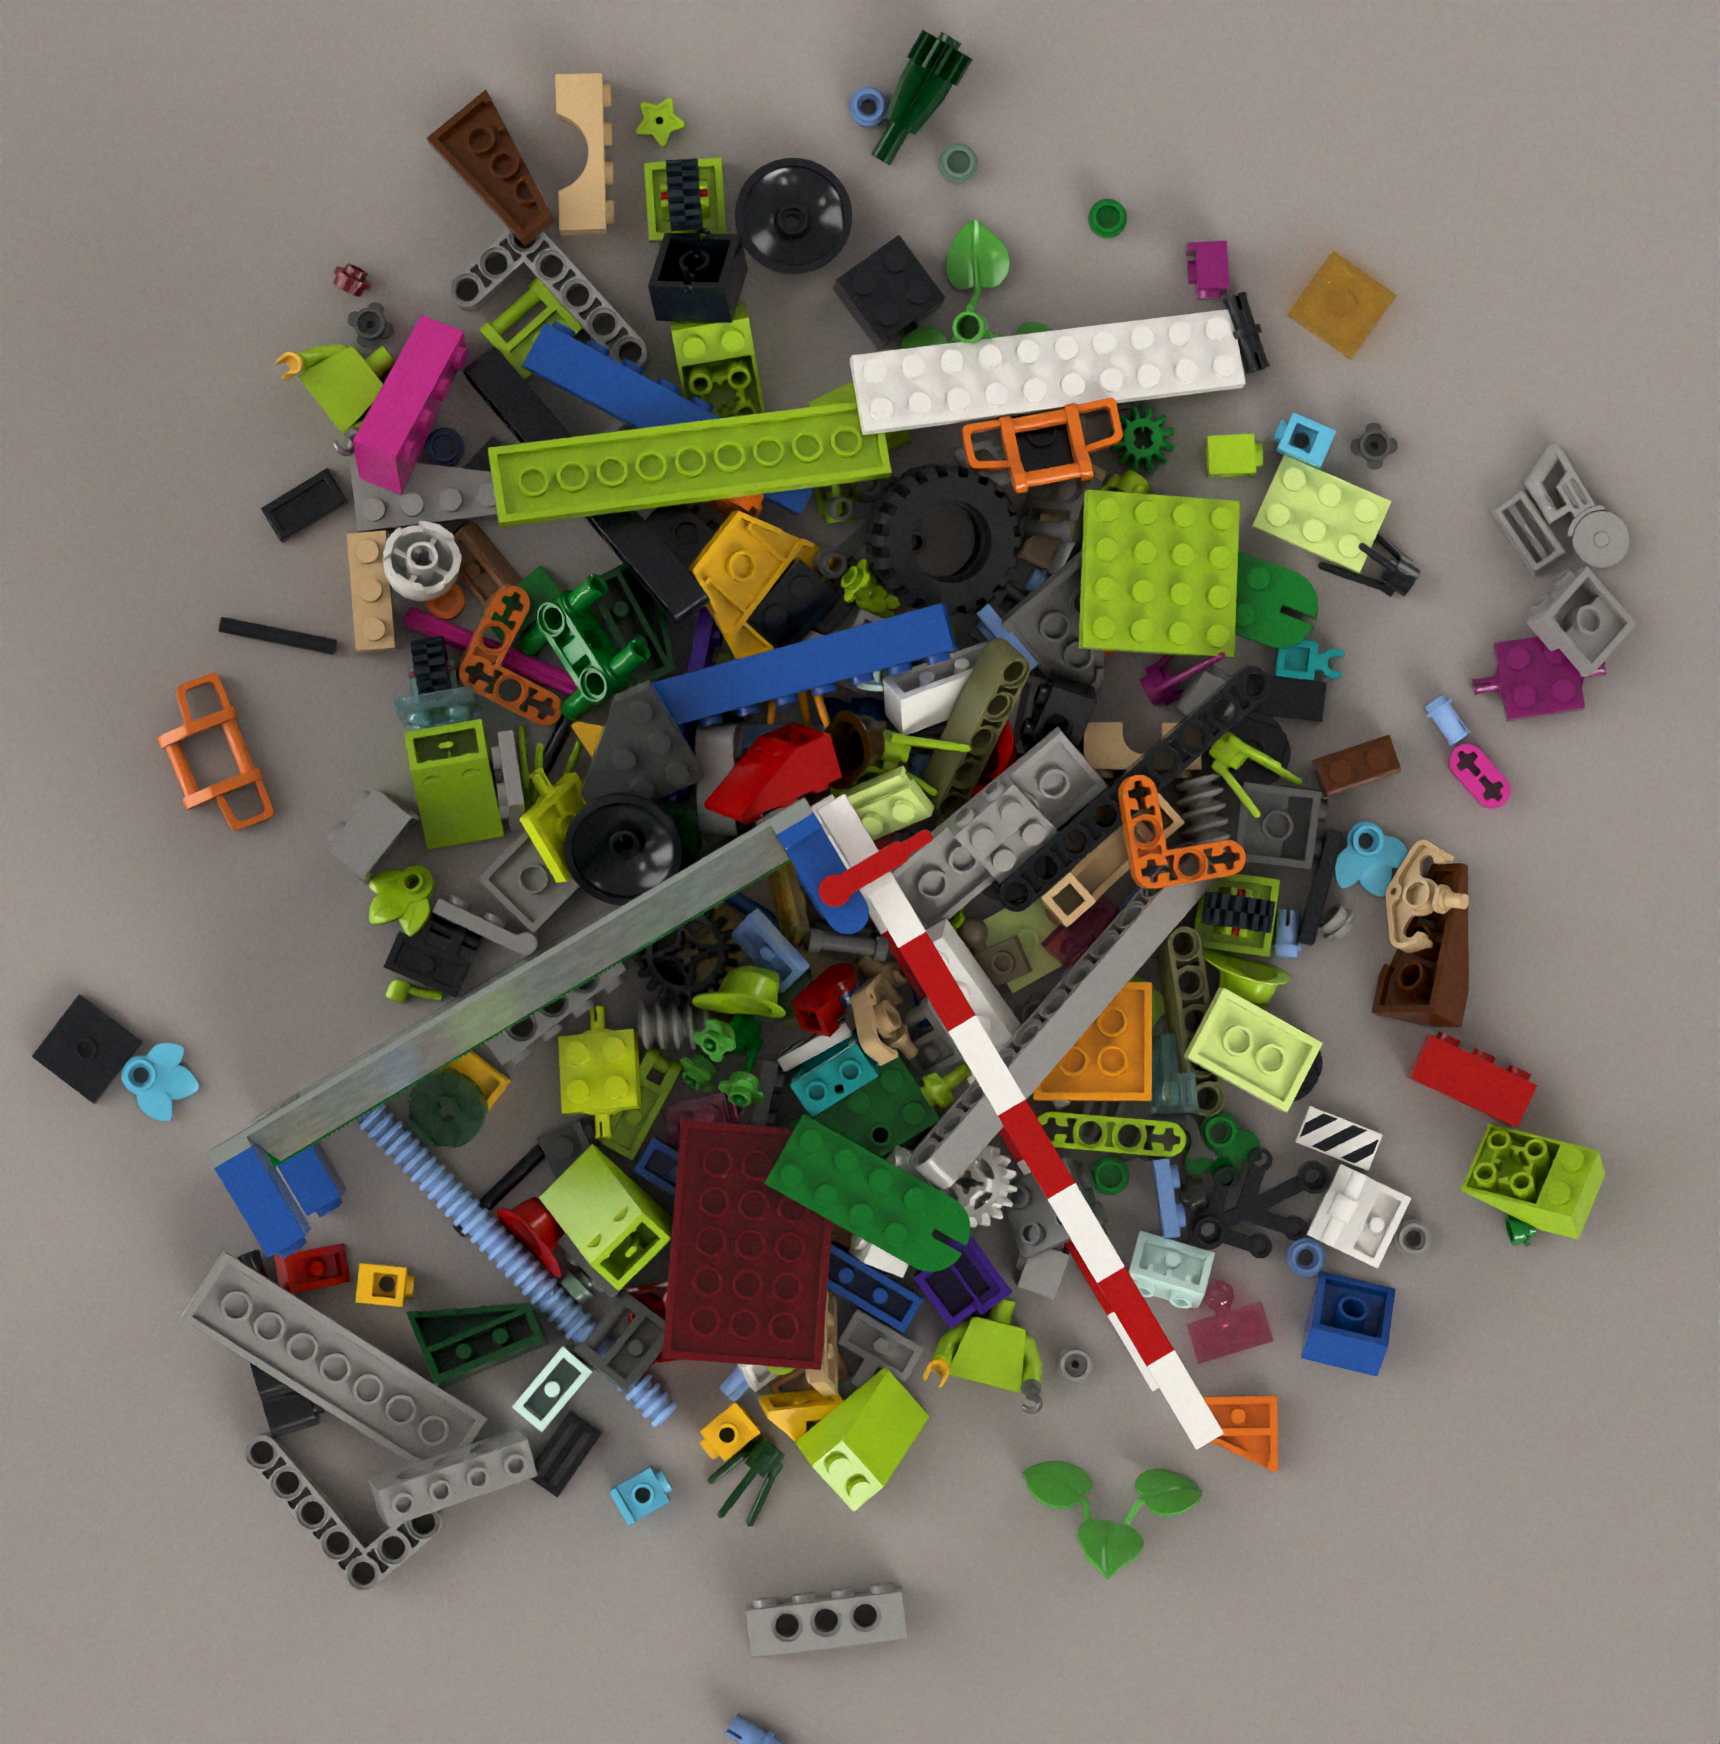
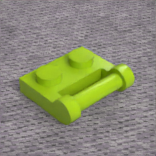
M537 277L528 284L530 289L491 324L486 322L478 329L502 353L525 381L534 374L521 368L545 323L552 326L554 321H557L575 331L573 338L583 331L581 325ZM541 300L547 308L513 339L506 343L501 335Z

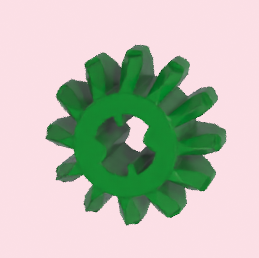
M1137 407L1131 408L1130 416L1132 422L1125 416L1119 415L1121 427L1125 429L1122 430V441L1109 448L1111 452L1124 450L1125 453L1117 460L1120 466L1131 458L1134 460L1131 470L1137 473L1140 461H1144L1145 469L1150 473L1154 470L1152 458L1161 465L1167 463L1166 456L1160 450L1167 452L1174 450L1175 445L1163 439L1173 436L1175 431L1174 428L1160 429L1167 420L1164 414L1159 416L1155 422L1150 420L1153 415L1152 407H1147L1144 418H1140ZM1111 428L1110 433H1109L1110 436H1113V429H1112V428ZM1139 431L1140 435H1142L1143 431L1149 433L1151 437L1148 443L1151 447L1145 449L1144 445H1142L1141 449L1135 447L1133 443L1136 437L1133 433Z

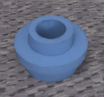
M871 87L862 88L850 100V114L853 120L861 126H876L885 119L888 111V101L885 95L878 89ZM867 101L873 102L876 105V111L872 114H865L861 109L863 103Z
M1302 1238L1294 1241L1289 1246L1286 1260L1292 1272L1302 1277H1311L1323 1269L1326 1254L1318 1241L1311 1238ZM1303 1250H1310L1313 1254V1260L1307 1265L1301 1264L1299 1261V1254Z

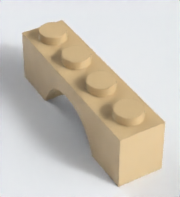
M602 73L555 74L556 114L558 120L575 127L588 144V161L583 173L573 184L558 191L559 231L561 236L608 235V224H615L614 200H607V185H614L613 161L606 162V146H613L612 123H605V108L612 107L611 84H604Z
M1158 793L1166 840L1185 822ZM1150 807L1147 809L1140 808L1131 817L1139 814H1151ZM1145 820L1138 822L1134 828L1135 838L1141 843H1148L1154 836L1153 826ZM1123 824L1039 898L1063 927L1071 925L1130 869Z

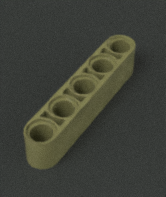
M1003 638L990 641L981 651L939 739L941 741L969 745L971 751L966 753L935 748L921 777V780L938 791L936 796H932L925 791L923 792L935 806L932 814L941 822H944L969 801L1029 676L1031 667L1028 660Z
M1177 925L1156 949L1178 1097L1181 1106L1186 1111L1203 1116H1213L1220 1112L1225 1103L1223 1079L1201 1066L1193 1068L1190 1060L1183 1057L1211 1004L1202 942L1195 929ZM1180 933L1183 937L1184 945L1176 953L1172 944L1174 937ZM1186 972L1190 978L1188 988L1182 992L1178 983L1180 976ZM1192 1010L1196 1020L1194 1026L1188 1030L1184 1022L1186 1014ZM1202 1088H1205L1207 1091V1101L1203 1106L1199 1107L1196 1101L1197 1094Z

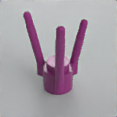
M1220 652L1218 656L1209 657L1175 676L1172 675L1169 668L1161 671L1176 656L1164 654L1157 662L1145 668L1147 676L1139 681L1154 707L1162 702L1167 706L1178 700L1183 689L1178 690V683L1223 660L1225 653Z

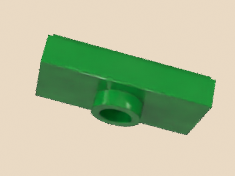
M541 566L516 585L527 592L530 598V608L515 638L537 621V612L542 604L554 600L562 593ZM514 592L511 597L505 595L501 601L506 605L502 617L494 612L491 619L499 620L511 628L514 621H509L506 617L512 608L519 610L521 607V603L517 600L518 593ZM496 626L490 627L503 643L504 633L502 629Z

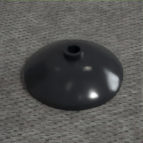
M783 158L760 167L747 179L736 202L735 225L737 234L741 235L743 247L759 264L782 274H806L826 266L842 251L852 226V207L845 187L826 167L807 159ZM790 216L798 219L799 225L796 228H789L785 224V219Z
M631 793L607 794L585 804L571 820L564 840L565 861L575 882L592 897L613 905L623 906L678 873L682 860V840L671 816L652 800ZM628 835L633 839V842L625 844L620 840V836Z

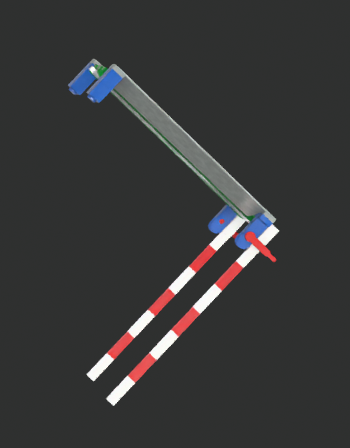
M830 794L812 806L808 804L805 798L796 799V802L788 807L772 810L761 819L745 826L741 835H730L681 864L678 873L623 906L612 905L538 949L536 953L526 956L250 1121L252 1123L251 1126L205 1153L267 1258L278 1253L280 1258L284 1259L307 1243L304 1236L312 1228L276 1170L277 1167L307 1216L314 1212L318 1214L319 1218L326 1215L343 1203L340 1197L347 1190L318 1141H322L323 1138L326 1139L327 1136H331V1133H335L336 1130H340L345 1125H349L350 1122L358 1120L359 1117L367 1114L368 1111L371 1112L372 1109H376L382 1103L385 1104L386 1101L394 1098L395 1095L398 1096L399 1093H403L409 1087L412 1088L413 1085L421 1082L422 1079H426L427 1076L430 1077L431 1074H435L436 1071H439L441 1068L443 1069L444 1066H448L449 1063H453L454 1060L457 1061L458 1058H462L463 1055L471 1052V1050H475L476 1047H480L481 1044L484 1045L485 1042H489L495 1036L498 1037V1034H502L503 1031H507L513 1025L516 1026L517 1023H520L527 1017L529 1018L530 1015H534L535 1012H539L540 1009L543 1010L544 1007H548L549 1004H552L554 1001L556 1002L557 999H561L567 993L570 994L571 991H575L576 988L584 985V983H588L589 980H593L594 977L602 975V972L615 967L616 964H620L626 958L629 959V956H633L634 953H638L640 950L642 951L643 948H647L653 942L656 943V940H660L666 934L674 932L680 926L683 927V924H687L693 918L701 916L702 913L710 910V908H714L715 905H719L725 899L728 900L729 897H733L734 894H737L739 891L741 892L742 889H746L752 883L755 884L756 881H760L761 878H764L766 875L768 876L769 873H773L774 870H778L779 867L782 868L783 865L788 863L816 911L822 918L827 920L835 931L842 934L859 932L866 925L870 915L881 936L888 938V947L919 1000L922 1001L924 997H928L963 1056V1059L959 1060L957 1064L966 1063L972 1072V1075L967 1078L969 1084L971 1085L975 1079L977 1080L1004 1125L998 1133L1023 1175L1033 1174L1071 1238L1070 1241L1064 1243L1152 1392L1160 1388L1196 1450L1224 1434L891 873V870L908 861V855L933 840L930 831L924 829L902 843L899 841L893 842L895 832L872 841L845 794L836 799ZM907 828L901 829L903 831L909 832Z

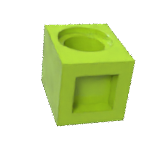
M1254 433L1207 436L1205 439L1207 479L1251 477L1256 474V467L1263 466L1262 443H1255Z

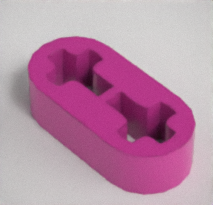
M1462 744L1451 751L1448 757L1449 770L1478 804L1484 808L1493 809L1506 803L1511 792L1510 785L1478 747L1472 744ZM1459 752H1462L1464 755L1474 754L1476 758L1472 761V764L1479 774L1475 776L1468 768L1458 769L1456 765L1460 762L1457 756ZM1482 776L1489 784L1496 782L1500 784L1501 788L1498 790V794L1501 798L1498 801L1494 798L1484 799L1483 794L1486 789L1479 781Z

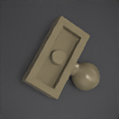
M970 917L964 919L962 925L957 928V934L966 947L971 948L973 957L994 987H998L1033 971L1017 935L987 947L985 942L988 937V929L982 920Z

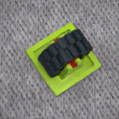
M722 157L644 163L650 243L662 242L665 233H696L698 229L702 228L708 229L711 234H727ZM700 234L701 239H705L706 234Z
M1244 874L1216 878L1210 888L1197 901L1193 929L1200 936L1202 948L1270 957L1280 880Z

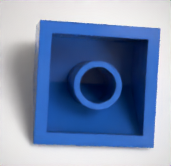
M1320 1271L1317 1276L1305 1327L1301 1358L1378 1376L1389 1344L1395 1289Z

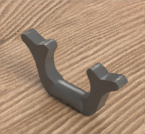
M1152 1113L1143 1118L1144 1120L1173 1122L1187 1130L1191 1136V1147L1187 1154L1189 1160L1195 1161L1200 1157L1212 1161L1218 1159V1155L1205 1144L1199 1123L1191 1115L1186 1113ZM1153 1125L1145 1126L1147 1130V1140L1149 1134L1155 1128V1126ZM1139 1128L1135 1140L1129 1148L1138 1145L1140 1142L1141 1132ZM1146 1140V1144H1145V1146H1144V1150H1148V1148H1147V1140ZM1126 1153L1120 1155V1159L1124 1162L1138 1157L1146 1162L1151 1159L1149 1155Z

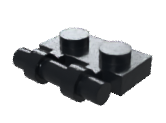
M431 911L428 921L413 937H409L401 931L398 932L384 968L457 998L472 963L459 957V951L462 945L477 951L482 936L472 933L469 929L458 924L456 926L437 918V914ZM430 932L450 940L446 951L425 942Z

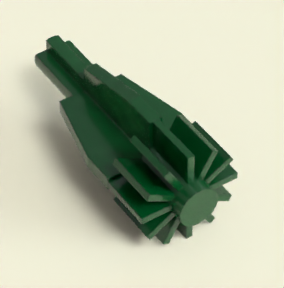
M922 29L907 55L910 60L899 78L885 118L890 120V123L873 150L872 156L890 165L908 133L916 134L944 101L952 85L957 86L973 60L958 50L962 43L942 31L937 38Z

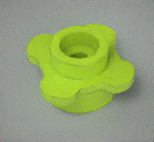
M862 559L856 566H851L845 571L840 585L845 590L844 600L851 603L855 599L864 601L873 593L877 584V577L868 570L869 561Z

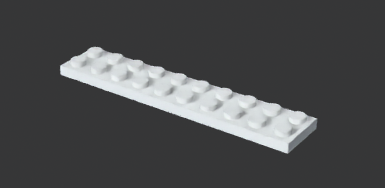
M1228 309L981 339L975 343L956 342L852 355L849 360L862 435L997 419L1006 415L1013 417L1064 409V405L1076 403L1077 405L1106 398L1115 399L1117 404L1243 388L1246 382L1238 339L1235 340L1232 333L1236 330Z

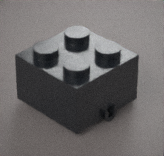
M706 228L698 229L696 233L664 234L648 284L656 321L732 323L748 271L740 234H711ZM700 234H706L705 239H701Z
M900 235L836 279L833 290L878 351L903 333L907 336L910 332L919 327L917 323L940 308L946 298Z

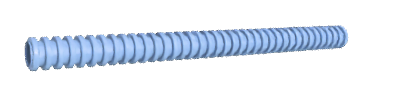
M382 1103L381 1106H377L376 1109H372L371 1112L368 1111L367 1114H363L362 1117L358 1118L357 1121L360 1123L358 1128L361 1131L366 1129L369 1132L367 1137L369 1139L374 1137L377 1140L375 1145L378 1148L382 1146L385 1149L384 1154L387 1157L391 1155L394 1158L393 1163L395 1165L400 1164L403 1167L401 1171L404 1174L408 1172L411 1175L410 1181L412 1183L417 1181L420 1184L418 1189L421 1192L426 1190L429 1193L427 1195L429 1200L434 1198L437 1201L435 1206L438 1209L441 1207L445 1209L444 1215L447 1218L451 1216L454 1219L453 1224L455 1226L460 1225L463 1228L461 1232L464 1235L468 1233L472 1237L470 1241L473 1244L477 1242L480 1245V1252L486 1251L489 1254L487 1257L489 1261L494 1259L498 1263L496 1265L498 1270L503 1268L506 1271L504 1276L507 1279L511 1277L514 1280L513 1285L515 1287L520 1286L523 1289L521 1293L524 1296L528 1294L532 1298L530 1302L533 1305L537 1303L540 1306L539 1311L541 1313L546 1312L549 1315L547 1318L549 1322L554 1320L558 1324L556 1326L558 1331L563 1329L566 1332L564 1337L567 1340L572 1338L575 1341L574 1347L579 1341L584 1342L599 1322L596 1321L594 1323L590 1319L592 1314L590 1312L585 1314L582 1311L584 1306L581 1304L576 1305L573 1302L575 1298L572 1295L568 1297L564 1293L566 1289L563 1286L561 1288L557 1286L558 1280L555 1277L551 1279L547 1275L549 1271L547 1269L542 1270L539 1267L541 1263L538 1260L534 1262L530 1258L532 1254L529 1251L525 1253L522 1250L523 1244L521 1242L516 1244L513 1241L515 1238L513 1234L508 1236L504 1232L506 1230L504 1225L499 1227L496 1224L498 1219L495 1216L490 1218L487 1214L489 1210L486 1207L482 1209L479 1206L480 1201L478 1199L473 1200L470 1197L472 1193L469 1190L465 1192L462 1189L463 1184L460 1181L456 1183L453 1180L455 1177L453 1173L447 1174L444 1171L446 1169L444 1164L439 1166L436 1163L438 1158L435 1155L430 1157L427 1154L429 1149L426 1146L422 1148L419 1145L420 1140L418 1138L413 1139L410 1136L412 1132L409 1129L405 1131L402 1128L403 1123L400 1120L396 1122L393 1119L395 1115L384 1110L386 1108L385 1104ZM607 1337L596 1352L604 1357L617 1340L615 1338L611 1340ZM648 1373L641 1376L625 1396V1399L627 1401L632 1399L635 1402L633 1407L636 1410L641 1408L643 1411L642 1416L644 1418L649 1417L652 1420L650 1424L655 1427L656 1425L659 1426L674 1412L678 1402L675 1399L671 1401L668 1398L670 1394L667 1391L662 1392L659 1389L661 1387L659 1382L654 1384L650 1380L652 1375ZM618 1386L616 1387V1390L618 1392L622 1391L621 1388H619Z

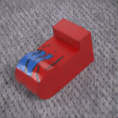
M839 963L830 966L790 1002L802 1030L831 1037L840 1028L837 1020L846 1012L847 1008L852 1007L851 995L861 986L851 964Z

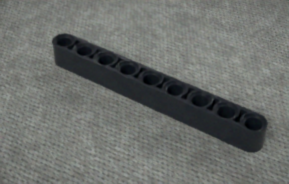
M492 346L462 370L472 387L520 443L573 437L496 347ZM636 510L584 517L677 626L682 625L710 603V599L703 588Z
M1247 665L1225 681L1112 781L1106 789L1058 829L1059 833L999 884L998 894L1002 905L1013 912H1020L1030 907L1123 824L1118 789L1125 778L1132 775L1147 776L1155 783L1157 793H1159L1267 697L1271 690V679L1267 672L1259 666ZM1249 673L1260 674L1263 679L1262 688L1256 694H1247L1242 689V680ZM1221 699L1229 700L1233 704V713L1226 720H1217L1212 715L1213 705ZM1196 725L1201 727L1204 732L1203 740L1197 746H1187L1182 739L1183 732L1187 727ZM1169 752L1173 755L1174 765L1171 770L1161 773L1153 768L1152 762L1156 754ZM1146 788L1144 789V793L1140 797L1136 798L1139 809L1142 808L1140 801L1141 797L1147 795ZM1101 804L1111 805L1115 809V818L1109 824H1098L1094 820V810ZM1130 810L1131 816H1133L1138 810ZM1073 830L1081 831L1086 836L1085 845L1076 851L1069 850L1064 845L1066 834ZM1044 856L1053 858L1057 864L1055 872L1046 877L1038 875L1034 870L1035 862ZM1012 883H1022L1027 888L1026 897L1020 902H1010L1005 897L1006 888Z

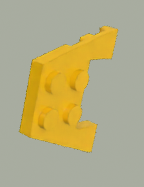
M739 510L730 513L687 569L709 597L710 603L706 607L736 659L774 649L771 644L746 623V620L789 564L793 563L797 557L816 572L813 567V557L816 551L821 548L814 545L815 543L795 537L776 526ZM837 557L830 559L828 564L830 570H834L837 567ZM819 575L824 581L828 579L824 576Z

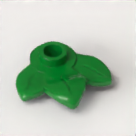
M1225 1112L1206 1116L1200 1125L1201 1133L1205 1144L1218 1155V1159L1212 1161L1200 1157L1195 1161L1189 1160L1187 1154L1191 1147L1190 1141L1186 1147L1184 1158L1188 1176H1197L1209 1170L1213 1177L1215 1168L1226 1164L1236 1171L1239 1180L1243 1169V1161L1248 1162L1247 1157L1251 1149L1261 1147L1259 1140L1252 1132L1239 1128L1236 1120ZM1216 1124H1223L1226 1128V1134L1220 1139H1216L1212 1135V1128ZM1257 1153L1253 1158V1162L1261 1160L1262 1153ZM1226 1170L1222 1171L1218 1177L1219 1182L1222 1184L1230 1182L1232 1173Z

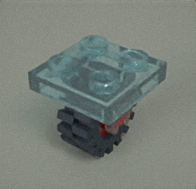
M443 636L411 641L414 667L407 668L411 696L394 699L396 714L405 729L411 728L412 731L435 727L434 723L450 721V724L471 721L473 717L481 716L480 700L472 685L460 687L456 663L454 660L448 661Z

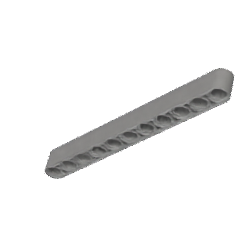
M1185 842L1176 848L1193 846L1195 844L1193 842ZM1191 853L1184 854L1179 860L1180 871L1186 876L1193 875L1198 869L1197 858ZM1170 856L1166 858L1168 864L1159 866L1150 877L1151 882H1154L1153 877L1155 874L1170 872ZM1207 858V860H1208V870H1207V874H1209V873H1211V870H1210V868H1209V865H1211V864H1213V863ZM1170 872L1169 880H1173L1174 878ZM1216 878L1156 889H1144L1141 887L998 1052L1026 1100L1210 888ZM976 1079L911 1155L910 1163L938 1190H944L952 1186L1004 1126Z

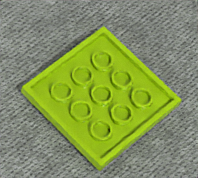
M1101 490L1085 491L1078 648L1196 657L1218 656L1220 652L1225 653V659L1234 658L1240 501Z

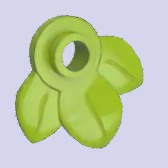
M420 865L410 866L403 871L390 868L381 871L370 881L369 887L378 895L370 905L369 922L375 926L399 919L403 930L409 937L417 934L428 921L431 914L429 899L435 889V880L432 873ZM419 878L418 885L413 889H409L412 881Z

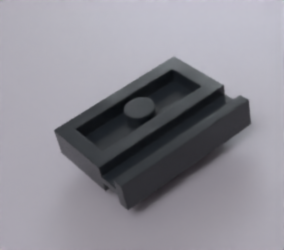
M797 557L779 577L748 619L780 647L800 642L841 598V595Z

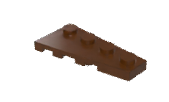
M484 90L427 137L430 146L524 246L555 222L487 90Z

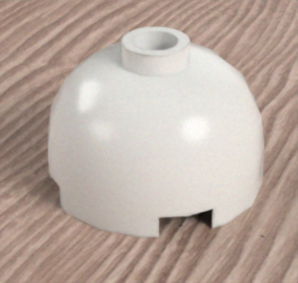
M419 521L418 525L408 526L402 530L401 527L397 528L387 539L382 558L385 577L392 589L404 598L418 602L435 600L445 595L455 584L462 561V556L454 542L455 537L441 525L427 521Z

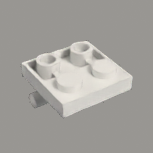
M1339 1163L1306 1234L1378 1269L1410 1203L1411 1197Z

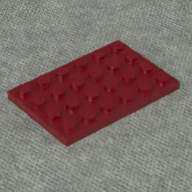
M681 1120L662 1358L821 1370L832 1221L764 1184L794 1128Z

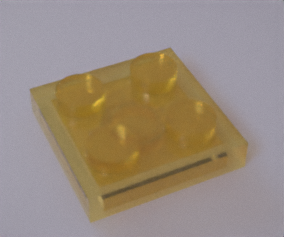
M1332 251L1287 316L1348 360H1351L1396 295L1342 256Z

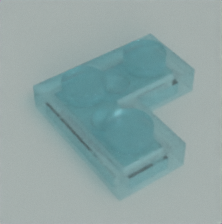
M1175 1034L1152 1035V1101H1148L1154 1114L1198 1112L1195 1072L1179 1073Z

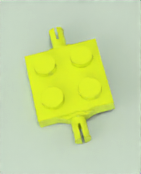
M538 768L531 772L532 774H529L528 777L538 791L539 796L535 804L519 820L557 883L567 882L572 876L565 861L564 840L571 820L586 804L581 796L582 781L576 772L566 773L552 786L544 769Z
M593 1006L589 1009L590 1030L578 1035L558 1037L562 1114L565 1116L586 1114L595 1117V1139L597 1140L612 1138L611 1115L622 1110L641 1108L638 1031L635 1029L616 1031L606 1029V1008L604 1006H596V1008Z

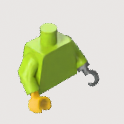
M343 344L314 346L296 354L293 352L282 354L275 361L274 365L285 363L289 366L290 371L286 372L281 378L284 381H289L299 371L302 372L298 375V378L346 437L344 443L348 449L342 448L338 441H334L333 447L335 451L342 456L353 455L355 452L353 439L383 386L379 377L394 366L395 360L383 345L366 359L362 358L354 346L347 347Z
M1004 1298L990 1308L988 1317L972 1314L970 1319H964L952 1329L950 1328L940 1337L932 1361L923 1373L922 1378L924 1381L927 1380L930 1372L938 1373L941 1376V1382L938 1387H943L949 1375L1017 1393H1020L1022 1390L1027 1400L1034 1401L1037 1404L1033 1407L1025 1404L1021 1405V1409L1029 1414L1039 1412L1043 1406V1401L1038 1395L1041 1392L1042 1361L1035 1339L1026 1334V1328L1011 1324L1016 1301Z

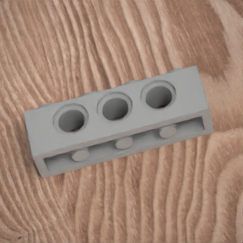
M621 961L615 967L602 972V975H598L591 988L586 990L576 988L570 994L567 993L566 996H563L564 1006L558 1013H550L543 1008V1010L540 1009L539 1012H535L534 1015H530L533 1022V1030L528 1036L519 1037L513 1032L512 1028H508L507 1031H503L502 1034H498V1037L495 1036L489 1042H485V1044L501 1065H505L510 1061L516 1066L533 1053L529 1046L541 1037L546 1043L564 1029L560 1024L562 1020L570 1014H573L577 1019L595 1004L591 1000L592 997L602 990L608 995L626 981L622 974L628 971V968Z
M516 1428L370 1478L369 1483L378 1514L386 1525L391 1527L538 1475L528 1439Z
M893 1582L870 1585V1591L855 1593L854 1587L837 1588L831 1590V1596L816 1598L815 1592L797 1593L792 1595V1601L777 1603L776 1597L758 1598L753 1600L754 1606L746 1607L751 1658L908 1639L902 1587L894 1588ZM869 1604L875 1608L877 1616L874 1621L863 1624L856 1620L854 1611L859 1605ZM830 1609L836 1613L838 1621L832 1628L825 1629L818 1626L815 1616L820 1610ZM783 1614H792L797 1618L799 1626L792 1633H783L776 1625L778 1617Z

